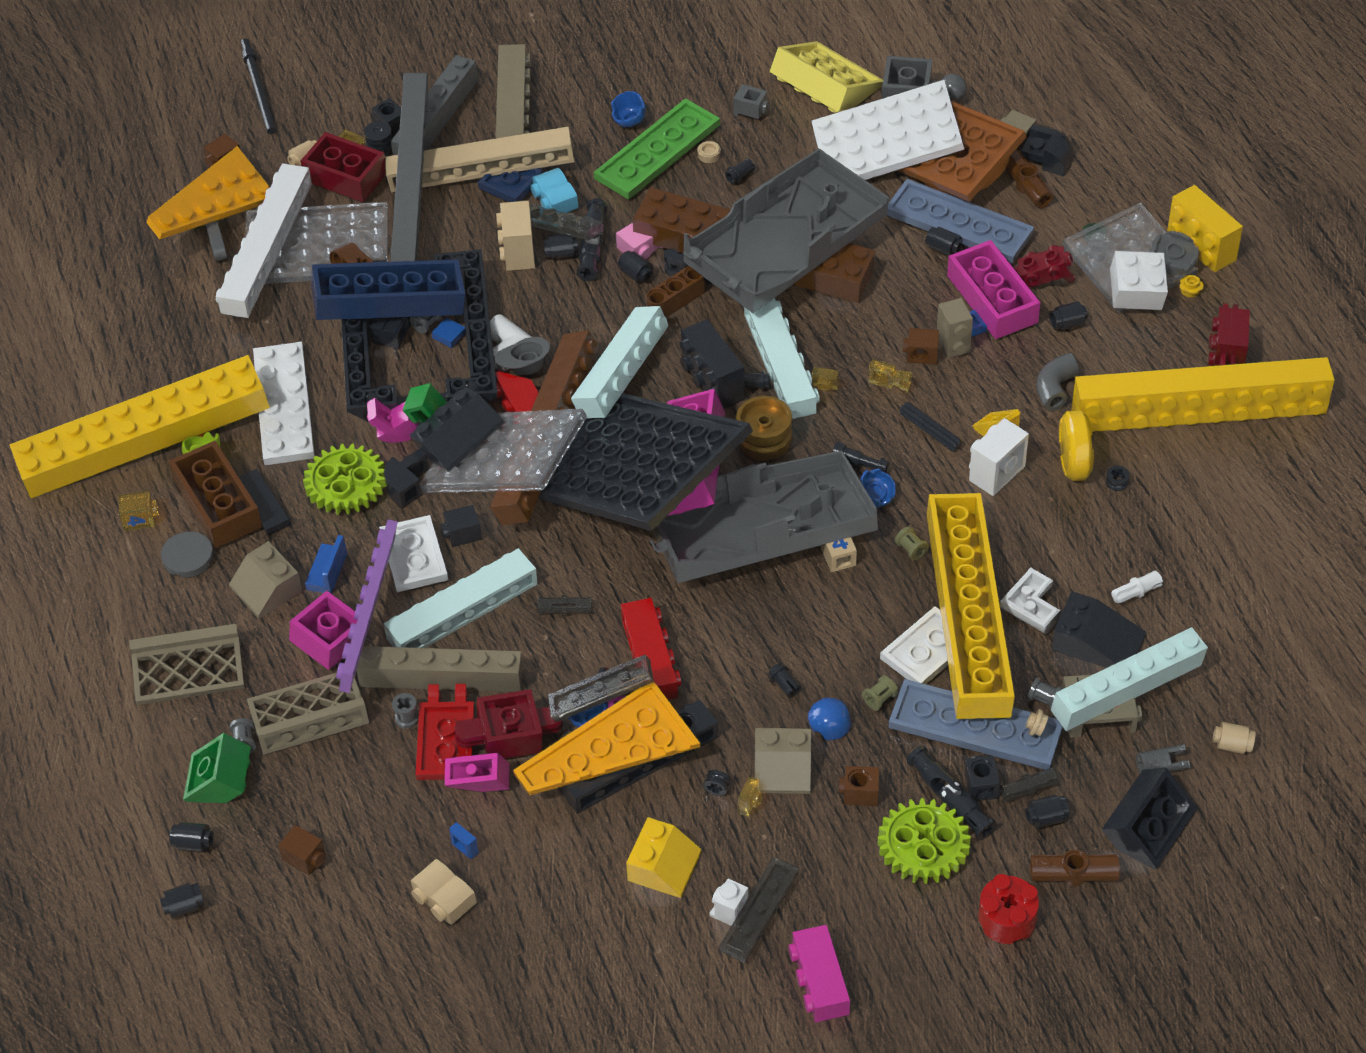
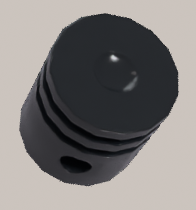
M382 121L369 123L364 129L366 146L378 151L384 150L385 157L392 156L391 141L393 137L390 125Z

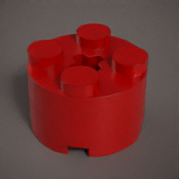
M998 874L993 880L988 882L981 892L978 914L979 923L986 936L1002 944H1013L1014 941L1027 939L1033 933L1036 926L1039 907L1037 889L1021 878L1007 876L1006 874Z

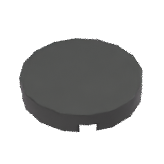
M1168 231L1166 234H1159L1155 237L1150 247V252L1164 253L1166 273L1169 274L1187 273L1196 265L1199 256V249L1193 243L1194 240L1182 232Z
M186 531L178 533L169 538L161 550L164 568L174 576L177 574L186 578L199 575L207 570L210 566V561L214 557L211 541L205 535L198 532Z

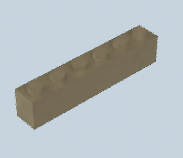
M525 44L499 45L496 139L529 133L526 129H530V119L526 113H530V100L526 98L530 97V84H527V82H531L530 68L527 67H531V54L526 53Z
M363 646L357 674L360 687L428 689V684H439V690H455V684H466L469 691L516 692L521 691L523 662L521 651Z

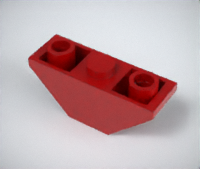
M500 371L495 372L496 397H501L503 409L506 415H511L515 431L522 433L539 392L531 379Z

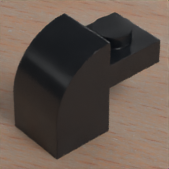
M420 448L414 453L407 455L401 462L392 457L384 468L387 493L392 501L402 509L422 496L418 477L429 469L426 454Z

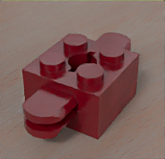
M1223 303V306L1219 307L1218 317L1213 316L1212 331L1215 334L1210 333L1208 348H1211L1213 352H1209L1207 366L1245 364L1249 343L1250 310L1238 309V304H1233L1232 308H1228V303Z
M531 689L478 697L477 718L461 720L456 723L455 741L461 748L484 745L486 754L498 753L503 758L542 752V735L562 731L563 711L558 706L536 709Z

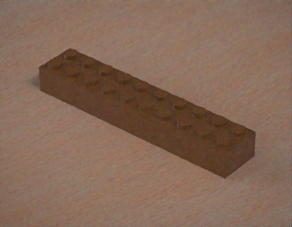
M650 187L633 218V232L653 237V245L675 249L677 252L684 253L685 233L688 234L689 238H692L724 218L731 210ZM848 243L793 285L859 303L874 270L876 250Z

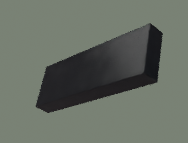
M257 469L239 476L242 484L258 507L262 528L267 535L290 525L289 518Z

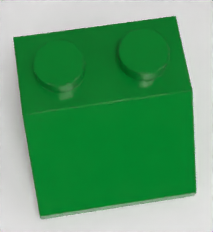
M222 733L191 754L183 800L197 803H227L240 796L246 787L245 777L250 764L249 754L251 746L226 733Z

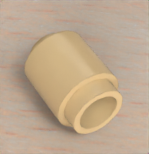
M308 140L289 150V156L287 157L289 164L301 166V159L317 141Z
M1221 722L1220 727L1215 726L1212 742L1217 743V749L1240 754L1245 752L1251 753L1255 742V731L1249 730L1247 726Z

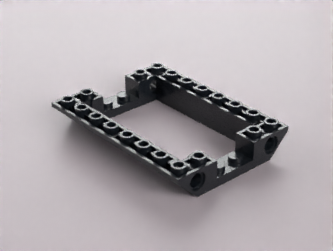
M482 249L434 254V260H459L465 290L464 318L470 378L445 379L446 392L440 393V395L448 402L457 391L467 387L478 393L489 403L497 396ZM385 259V260H376V261H373V262H386V259ZM368 318L341 319L347 412L369 422L367 419V402L376 398L392 410L404 403L407 397H397L396 385L380 386L373 389Z

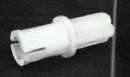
M1152 571L1145 576L1130 579V583L1113 590L1111 595L1115 603H1122L1135 596L1141 598L1144 596V593L1161 587L1163 580L1157 571Z

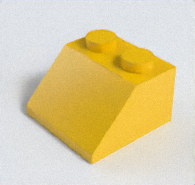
M647 817L626 862L628 881L681 898L700 857L701 848L674 825Z

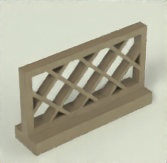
M237 624L129 640L136 704L142 705L245 688L240 648L241 640ZM234 646L235 653L228 661L218 655L223 648ZM204 651L209 656L201 665L191 659L197 652ZM177 655L183 660L175 669L165 664L170 656ZM214 658L224 664L216 675L206 669ZM152 660L156 664L146 674L139 669V661ZM187 663L197 669L189 679L179 673ZM160 667L170 673L162 684L152 678ZM228 669H231L237 673L238 681L226 683L220 678ZM201 673L212 679L206 686L199 687L194 684V681ZM175 677L185 683L180 690L172 691L167 688ZM148 681L158 687L153 694L142 696L141 689Z
M333 673L248 698V706L263 755L369 724L365 703L361 697L355 677L351 687L353 691H350V693L339 691V687L335 685L341 680L336 679L337 673ZM313 689H323L318 696L309 694ZM330 692L339 694L335 701L325 698ZM289 696L297 697L292 704L283 700ZM346 697L355 699L342 703ZM303 700L313 702L308 709L299 707ZM265 703L270 705L265 712L255 709V706ZM319 705L328 707L315 711L319 707ZM277 707L286 710L281 717L273 715ZM293 713H297V714H300V715H301V716H297V717H294V718H290V716H291ZM267 720L275 722L274 724L262 727Z

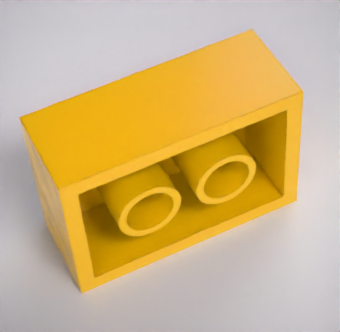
M1196 185L1172 197L1167 231L1182 232L1190 236L1194 240L1195 246L1199 249L1198 258L1214 272L1237 260L1243 226Z

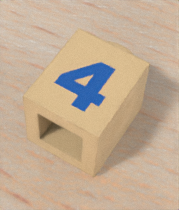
M851 537L821 545L822 553L831 572L856 566L857 550Z

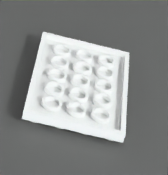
M944 80L812 121L818 148L864 180L964 150Z

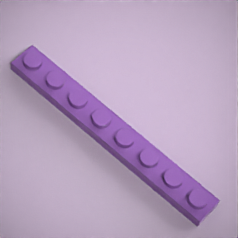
M387 520L385 530H379L377 544L380 547H374L371 558L374 567H368L365 579L369 584H363L360 594V600L363 601V604H357L354 615L357 624L351 623L348 639H351V644L345 643L342 659H346L345 664L339 663L336 679L341 680L339 691L350 693L394 545L397 521Z

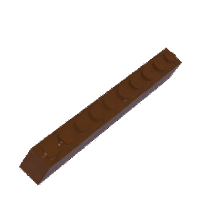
M589 330L563 334L490 506L502 526L524 523L530 519L575 409L571 398L589 374L599 351L598 342L593 338Z

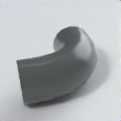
M1067 353L1051 360L1038 373L1036 390L1041 403L1048 411L1058 410L1065 405L1068 397L1061 384L1065 380L1079 375L1078 364L1072 353Z

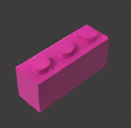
M827 925L793 932L792 944L788 945L789 954L792 962L797 961L799 967L796 970V977L799 987H805L807 995H803L807 1013L812 1012L815 1023L849 1015L850 999Z

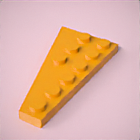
M236 146L149 215L146 223L160 240L259 207V205L263 204L266 190L270 186L239 147Z
M651 680L513 771L530 796L699 748L700 742L658 686Z

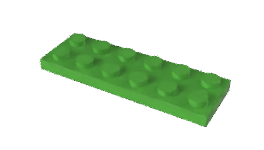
M685 98L594 171V179L629 200L720 126V118Z

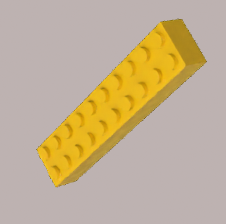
M246 355L9 445L22 481L32 499L182 442L188 437L198 436L270 407L250 357Z
M1328 357L1075 377L1071 411L1081 410L1089 418L1092 432L1327 414L1334 385V376Z
M981 493L929 494L927 523L956 719L1011 718L1015 696Z

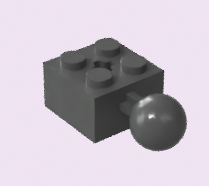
M887 56L882 85V99L939 82L931 80L933 59ZM948 74L940 80L945 81L951 101L957 99L959 102L965 97L967 84L960 75Z

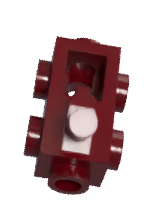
M1052 245L1044 252H1029L1025 257L1018 259V266L1014 267V270L1028 288L1061 278L1068 283H1072L1076 278L1071 273V265L1074 264L1073 256L1070 251H1066L1064 246Z

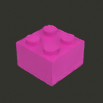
M326 591L290 621L289 641L330 670L342 659L345 643L351 644V639H348L351 623L357 624V620L354 619L355 611Z

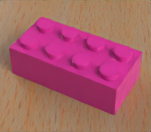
M992 240L949 256L948 278L970 307L976 310L995 339L1038 323L1040 301Z

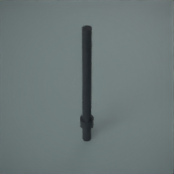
M242 39V57L249 69L267 133L274 134L276 129L256 65L257 57L255 51L251 48L249 39Z

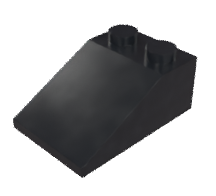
M1071 591L1054 630L1052 651L1108 668L1137 654L1146 631L1098 599Z

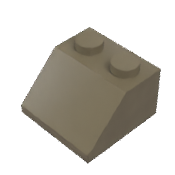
M269 541L246 555L229 583L230 588L258 619L302 592L298 572Z
M756 728L755 793L810 794L811 729Z

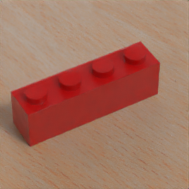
M652 597L620 604L622 623L641 687L653 680L667 700L678 698L677 687L681 686L679 671H674L672 667L675 664L672 649H667L666 644L669 643L666 628H661L659 624L662 623L660 608L654 607Z

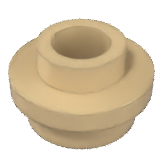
M1038 709L1036 713H1030L1025 725L1029 729L1028 735L1033 736L1035 734L1041 736L1048 720V716L1043 714V710Z

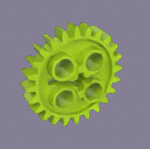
M341 444L339 450L331 446V452L327 453L322 450V457L314 456V463H308V470L304 471L305 479H303L306 495L310 497L311 503L316 502L318 509L325 506L327 513L335 509L336 515H339L342 509H345L348 515L352 508L357 512H360L359 506L361 505L369 508L368 501L377 502L376 495H383L382 488L386 487L384 462L380 461L379 455H373L372 449L365 452L363 445L355 449L354 444H351L349 449H345L344 444Z
M921 798L919 805H915L914 801L910 799L909 807L906 808L903 804L899 803L898 812L891 809L889 811V818H883V824L879 826V855L884 856L885 865L892 864V873L899 870L902 871L901 879L912 875L913 883L917 881L918 877H922L924 884H927L929 877H933L935 882L939 883V876L941 874L949 879L950 870L958 873L959 865H965L966 855H969L971 836L968 835L969 827L963 825V816L955 818L956 809L946 811V803L936 807L935 799L931 801L930 805H926L924 798ZM945 839L948 840V842H942L940 840ZM920 857H928L930 859L925 860L921 859Z

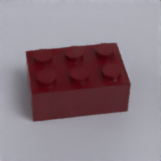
M324 132L300 161L302 167L309 168L312 184L361 202L366 200L386 175L384 152Z

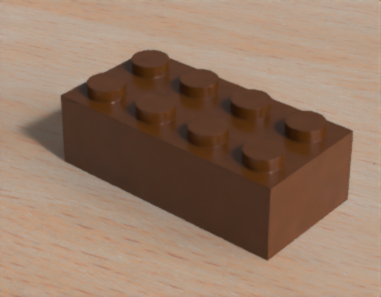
M212 441L168 461L174 482L215 548L262 528L258 507L216 441Z

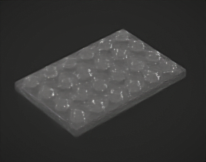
M376 202L301 207L265 284L311 281L312 264H331L329 259L330 252L349 243H355L372 261L386 259V262H388V203ZM248 210L246 213L245 238L249 232L250 223L257 216V210Z
M583 409L498 413L505 423L449 472L433 463L420 483L423 493L544 490L586 420L587 415Z

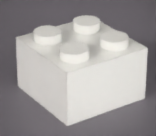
M1115 251L1110 267L1113 308L1162 310L1168 293L1164 253Z
M1005 418L997 425L991 426L987 434L981 440L977 439L971 446L969 481L994 496L1025 467L1029 433Z

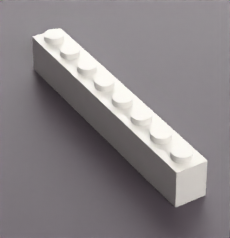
M282 163L279 171L274 174L273 183L266 190L265 200L262 205H259L257 216L250 223L246 238L242 239L241 249L238 255L234 256L233 265L230 271L226 272L221 289L217 290L216 302L219 304L221 314L249 318L311 188L312 182L308 167Z

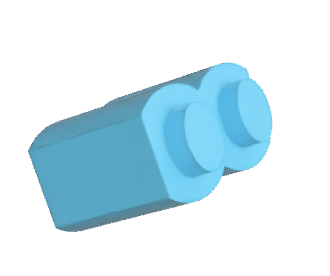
M559 168L532 177V194L535 198L540 199L544 212H548L552 217L578 208L577 194Z

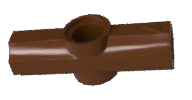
M1015 150L1010 155L1006 170L1016 181V189L1020 193L1026 194L1035 207L1040 209L1047 207L1053 201L1054 194L1039 177L1038 167L1033 163H1028L1021 152Z
M1074 849L1069 850L1065 855H1031L1030 857L1032 881H1063L1065 884L1074 887L1080 886L1085 881H1119L1120 865L1118 855H1086L1083 851Z

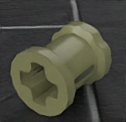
M911 526L902 529L895 537L897 546L903 547L908 552V557L912 561L922 558L929 549V544L926 541H922L915 534V530Z
M882 675L878 679L879 682L871 689L866 688L862 692L865 703L875 711H878L882 707V703L888 698H894L898 695L896 684L886 675Z

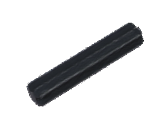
M905 402L900 407V414L951 451L956 452L961 447L962 440L910 402Z

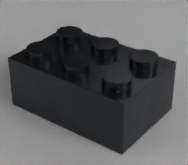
M708 319L682 329L681 341L679 342L682 351L680 363L684 371H688L691 374L696 387H701L703 391L715 389L724 409L744 401V366Z

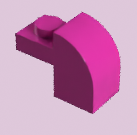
M376 398L367 402V419L373 427H376L379 440L388 443L411 440L409 435L416 430L419 424L413 423L402 411L405 402L392 410Z

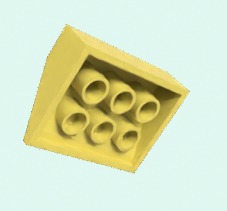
M818 41L778 47L770 72L776 75L779 81L793 85L796 91L808 94L813 101L825 104L834 113L855 108L883 85V79Z

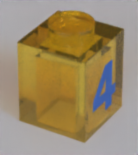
M150 491L118 495L119 516L124 531L155 526L154 516L159 515L157 501H152Z

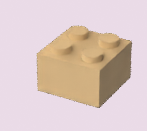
M529 201L500 203L501 213H496L497 227H502V230H498L499 245H504V247L499 248L500 259L506 262V271L535 268Z

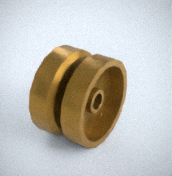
M758 396L745 401L739 407L736 420L750 423L753 430L745 441L738 446L744 455L754 460L768 461L781 457L789 450L792 442V414L784 401L771 396Z

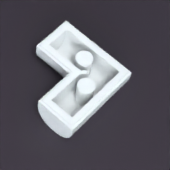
M499 314L490 320L491 339L498 343L493 348L494 367L500 372H505L509 368H504L495 362L496 353L532 336L505 316Z
M1030 568L1000 601L1002 609L1044 634H1048L1053 629L1060 615L1059 609L1041 599L1052 586L1053 580L1033 568Z

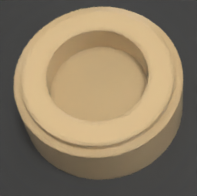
M706 141L698 146V158L700 161L713 163L720 159L721 148L716 142Z

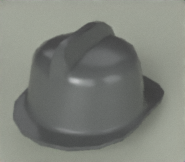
M541 337L525 338L516 344L498 351L495 355V362L504 368L513 369L519 375L535 374L543 368L545 356L550 351V344Z

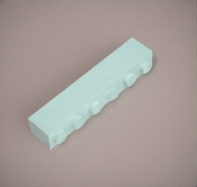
M773 298L754 313H751L744 307V316L767 372L770 373V379L778 399L784 401L790 408L792 419L816 414V403L820 401L819 394L816 388H812V378L809 370L805 371L802 353H798L796 350V339L794 335L789 333L788 320L782 317L780 301H776Z
M660 306L635 307L571 398L580 418H605L669 326Z
M519 548L511 553H507L499 560L490 565L483 566L479 571L460 579L445 590L438 591L429 599L415 604L411 609L398 616L392 617L384 623L386 638L392 647L426 648L538 585L536 568Z
M1191 627L1056 692L1051 712L1063 728L1068 731L1132 698H1136L1201 666L1208 647Z

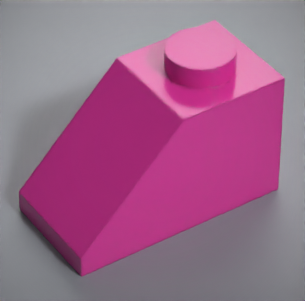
M498 753L446 758L445 786L479 792L508 790L509 762Z

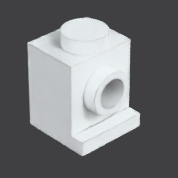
M727 879L721 887L716 889L713 895L712 903H714V907L710 912V916L736 927L749 906L748 887Z

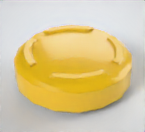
M1081 410L1066 411L1059 424L1061 465L1064 475L1071 481L1086 480L1093 470L1092 429L1088 416Z

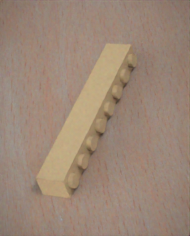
M569 127L424 150L422 187L482 178L485 174L494 176L500 175L503 172L512 173V171L518 172L574 162ZM398 155L385 157L386 175L391 193L396 190Z

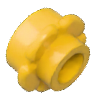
M1195 275L1183 277L1179 285L1181 293L1186 297L1198 296L1204 287L1203 282H1200V278Z

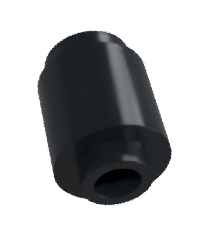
M931 227L925 239V244L929 245L930 249L947 256L960 252L963 245L959 234L942 227Z
M571 233L551 235L547 239H543L546 258L551 257L553 260L573 257L574 251H578L577 238L572 237Z
M625 251L620 256L618 266L623 273L635 282L642 284L651 279L653 276V264L635 251Z
M1079 301L1055 307L1054 310L1049 312L1050 323L1054 330L1059 329L1063 331L1084 325L1085 319L1088 318L1085 305H1081Z
M1057 795L1029 801L1028 808H1025L1027 822L1036 829L1061 823L1070 814L1065 797H1058Z
M180 822L178 825L174 824L172 826L169 841L170 845L176 847L177 850L206 852L208 847L213 845L214 832L210 830L208 824Z
M189 882L163 891L165 897L160 899L164 914H171L172 919L199 910L198 907L204 905L198 883L190 885Z

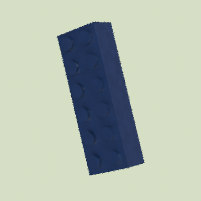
M459 260L312 264L311 290L316 320L463 315L465 290Z

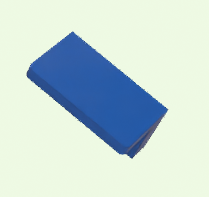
M338 535L334 545L321 543L305 583L306 590L320 593L328 591L332 594L347 557L344 536Z

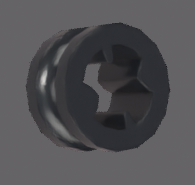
M1122 466L1110 467L1106 473V486L1113 491L1125 490L1129 484V471Z
M710 770L703 782V787L712 795L723 796L727 793V787L730 785L731 779L722 771Z

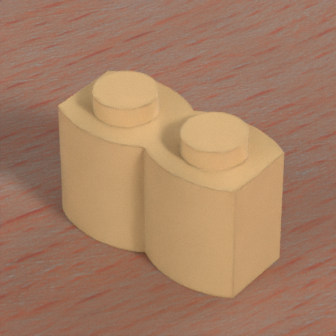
M437 859L411 880L413 888L411 893L421 905L426 903L432 907L430 909L432 914L441 922L445 920L452 925L477 903L474 891Z

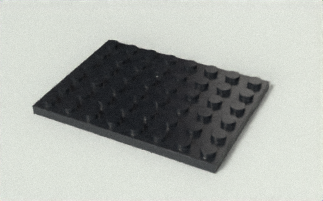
M622 393L605 418H580L564 433L538 499L652 531L722 461L726 460L728 455L742 444L753 430L750 423Z

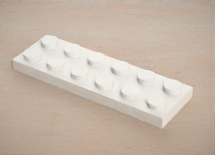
M302 342L253 348L255 371L263 386L270 407L259 412L264 465L313 459L315 455Z

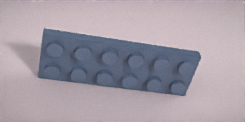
M906 179L888 203L887 216L929 231L931 227H942L959 234L963 245L970 248L992 240L1006 260L1012 264L1034 234V227L909 179Z
M907 679L903 681L889 720V728L1048 771H1050L1063 726L1057 719L1048 717L1041 736L1035 734L1030 736L1028 735L1029 729L1025 725L1031 712L1014 707L1011 718L956 719L952 691Z

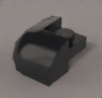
M1036 123L1030 128V135L1021 150V154L1025 159L1043 163V171L1063 177L1072 162L1074 153L1072 142L1067 135L1057 129Z

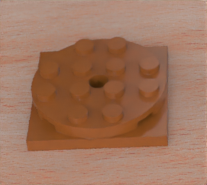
M952 101L951 105L964 150L908 166L898 171L922 181L927 187L970 202L980 190L988 188L1004 172L1010 155L1024 141L1026 134L1022 129Z

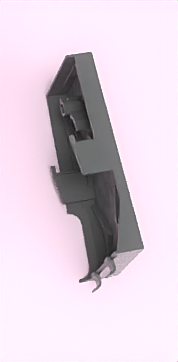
M818 148L734 202L728 215L692 238H689L688 234L685 233L683 262L751 313H754L884 218L888 212L889 197Z
M841 450L766 466V463L753 464L728 474L719 475L717 477L714 504L705 508L685 511L682 514L666 516L659 526L652 530L658 543H654L652 540L650 542L656 552H663L677 583L876 531L878 530L877 508Z

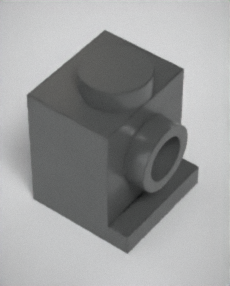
M742 84L733 98V116L738 117L739 114L759 119L761 114L766 115L770 106V102L767 101V91Z

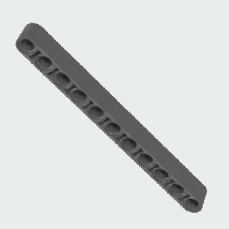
M404 73L391 262L417 261L428 102V73Z

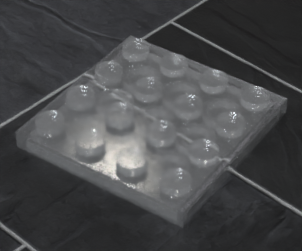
M1140 202L1064 239L1062 246L1065 247L1066 251L1071 252L1074 261L1113 306L1110 267L1115 251L1150 252V247L1155 237L1159 234H1166V231ZM1194 266L1187 273L1178 275L1166 273L1167 289L1179 284L1180 280L1188 275H1196L1198 268ZM1114 308L1118 313L1127 310V308Z

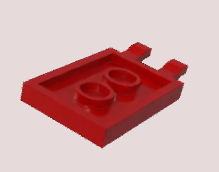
M428 684V702H419L415 774L417 780H445L446 758L473 756V746L461 748L455 741L456 723L461 720L474 719L475 716L474 701L468 702L466 684H455V702H441L439 684Z

